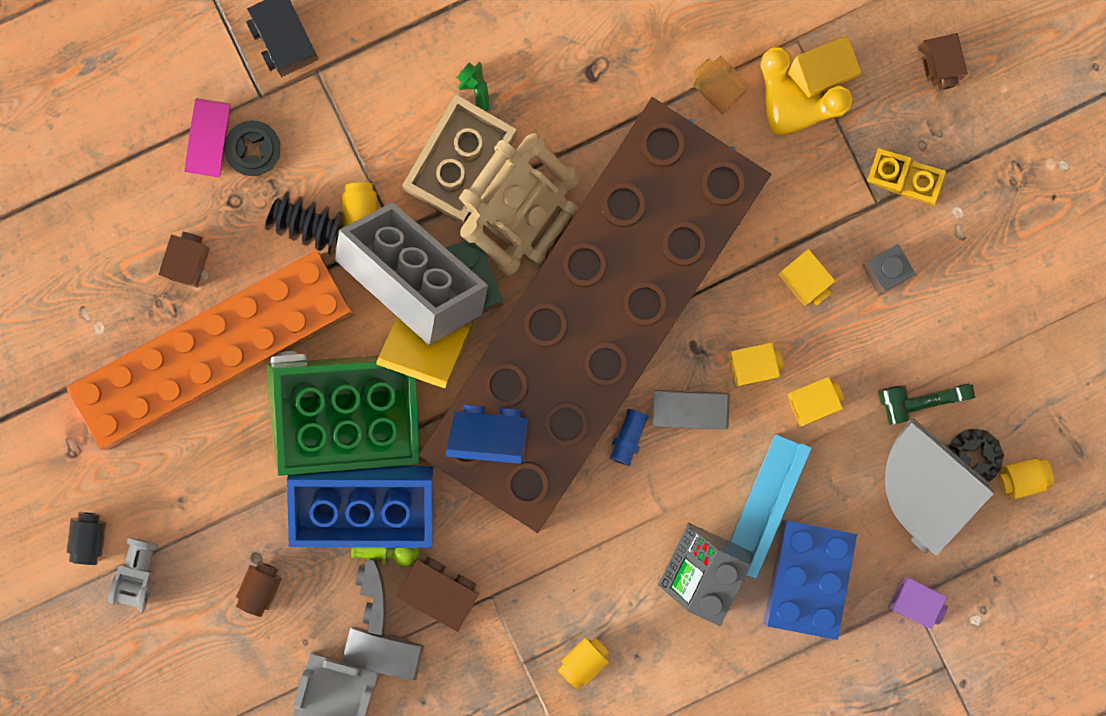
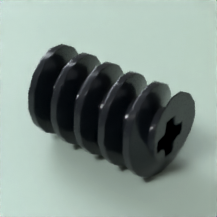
M286 191L281 198H277L274 201L265 223V229L268 231L276 224V233L280 236L284 235L289 229V239L293 241L297 240L302 234V244L306 246L310 245L315 239V249L318 251H322L328 245L329 255L333 254L337 246L339 230L343 228L342 212L339 211L331 219L329 218V207L326 206L318 214L316 213L315 201L305 209L303 208L302 196H299L294 203H290V191Z

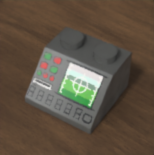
M688 522L658 585L688 612L721 626L751 566L753 552Z

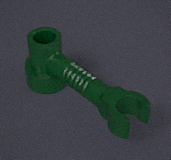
M969 383L908 398L906 385L893 386L878 391L880 403L885 405L889 425L909 421L908 413L976 398L973 384L969 385Z

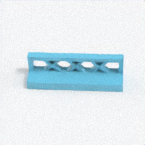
M777 434L773 437L730 539V542L753 552L751 566L746 575L754 579L759 574L812 448L802 443H795Z

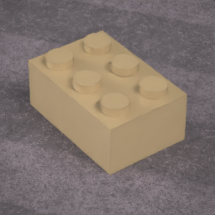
M455 94L402 185L404 191L463 225L471 213L459 199L460 195L465 189H470L496 152L494 147L500 139L512 146L517 137V129Z

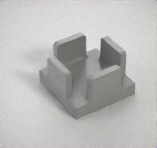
M310 653L306 670L302 673L293 708L295 710L293 716H367L379 673L359 668L337 659Z

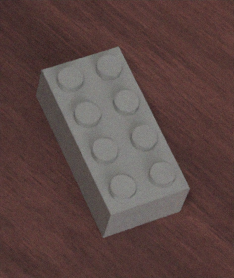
M392 202L339 230L335 261L428 345L433 344L482 315L488 285L395 203Z

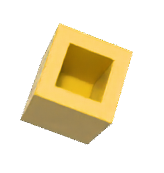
M809 249L778 274L804 307L811 301L817 306L832 294L828 287L835 280Z
M773 343L748 347L728 353L735 388L777 379L780 377L779 370H784L780 349L774 350Z
M829 376L786 394L799 426L806 425L842 410L840 402L845 400L838 382H831Z

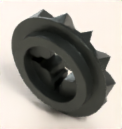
M250 120L236 125L229 132L225 141L224 151L228 163L234 170L244 176H261L272 170L280 158L281 143L276 132L269 125L260 121ZM246 138L247 141H251L253 144L260 141L262 144L259 147V151L263 159L249 155L242 160L248 150L242 139Z
M968 429L959 433L953 438L948 448L971 467V458L962 450L975 451L982 443L981 456L986 461H989V463H976L972 469L987 482L993 480L1002 469L1004 457L999 440L988 431L981 429Z

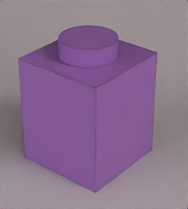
M903 577L888 609L926 628L932 629L934 623L939 625L946 614L948 606L944 605L947 597L910 578Z

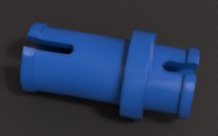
M627 409L618 438L614 437L612 442L614 449L609 457L611 460L631 466L633 455L638 454L640 446L637 444L646 420H648L647 415L636 410Z

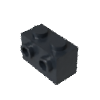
M263 0L247 8L251 19L246 21L247 26L255 40L262 39L267 50L261 52L270 71L277 69L282 78L319 60L290 0Z

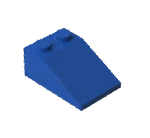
M464 405L463 412H454L446 448V457L521 464L525 461L529 418L521 417V410L500 408L499 415L485 414L484 406Z

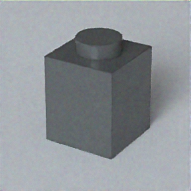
M899 244L862 265L879 295L916 275Z

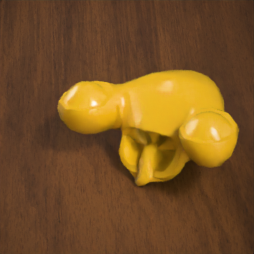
M771 47L763 54L760 66L766 84V117L773 135L795 133L823 120L842 117L851 110L854 99L849 89L838 85L828 89L822 98V93L808 98L791 76L788 77L786 75L791 66L790 53L782 47Z

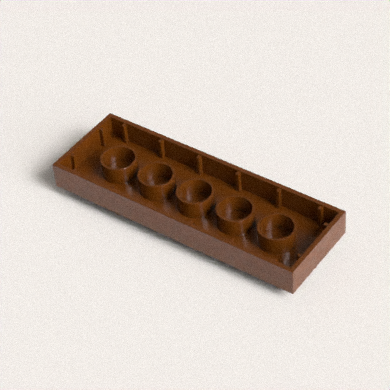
M651 97L419 456L536 533H539L772 174L657 99ZM464 405L484 406L485 414L499 415L500 408L521 410V417L529 418L525 461L520 464L446 457V448L454 412H463Z

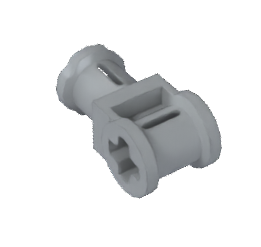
M128 537L126 543L129 545L125 564L118 565L117 572L110 586L108 604L115 605L117 602L137 607V611L143 613L148 604L152 587L153 572L148 570L153 551L158 549V544ZM124 591L132 592L136 595L125 593Z

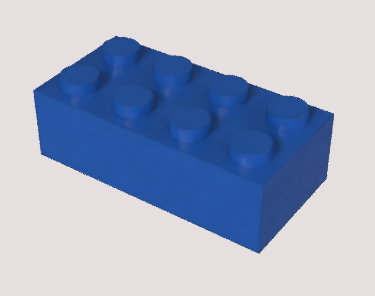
M392 466L288 475L289 547L432 548L434 535L433 466Z

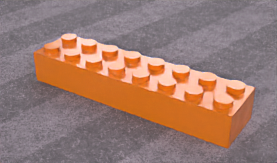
M315 250L66 388L99 449L110 450L270 362L271 357L277 356V354L284 351H290L354 314L321 254Z

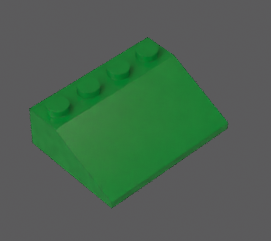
M379 356L267 363L268 399L277 475L420 464L416 378L377 365Z

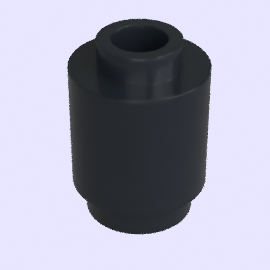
M79 512L78 518L70 519L66 551L70 554L69 562L83 565L98 564V557H101L103 554L106 522L100 520V514Z

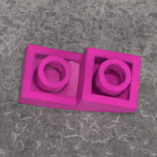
M195 99L184 172L220 177L231 103Z

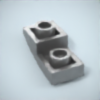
M655 390L653 426L728 429L730 393Z
M367 559L366 566L359 565L356 578V586H361L360 595L374 597L373 603L367 602L363 623L369 624L367 633L382 635L386 621L384 582L377 560Z
M357 626L350 628L342 662L393 677L417 680L424 645L395 635L386 637L367 633L368 630Z

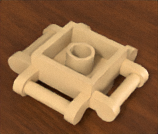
M536 133L526 136L517 150L509 143L500 139L494 147L496 152L470 189H465L459 197L466 205V209L471 213L463 224L460 235L468 243H475L498 263V269L507 276L514 274L518 270L522 256L535 266L541 268L547 259L545 256L579 210L576 205L568 201L564 196L568 190L578 185L581 178L580 174L572 167L567 168L544 146V140ZM533 156L557 177L553 183L528 163ZM557 208L560 212L535 248H533L530 244ZM484 225L508 246L506 251L483 232Z

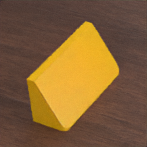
M847 36L796 56L788 71V74L808 98L859 77L862 73Z

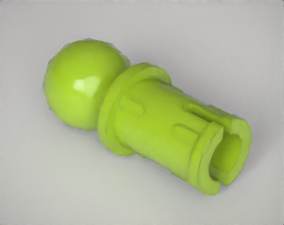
M352 547L351 557L380 560L384 565H387L389 558H392L397 565L409 567L415 564L419 558V548Z

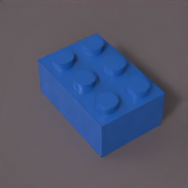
M783 520L763 624L768 627L838 640L857 534Z

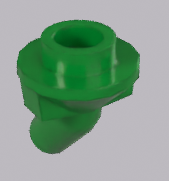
M469 62L456 77L461 82L457 88L459 90L474 89L476 106L484 111L490 110L487 83L483 79L482 63L478 62L474 66Z

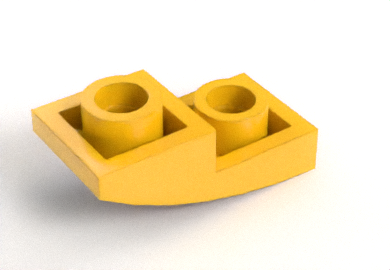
M878 148L867 182L910 199L936 206L947 172L914 162L910 157Z

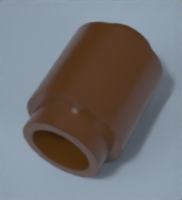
M260 561L257 566L249 565L236 595L238 598L236 607L249 614L262 617L264 611L269 610L282 580L281 577L276 575L278 569Z

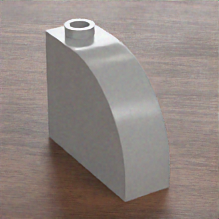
M914 418L908 422L895 439L889 452L885 470V489L888 502L898 521L913 535L911 541L924 553L930 550L937 556L994 494V487Z

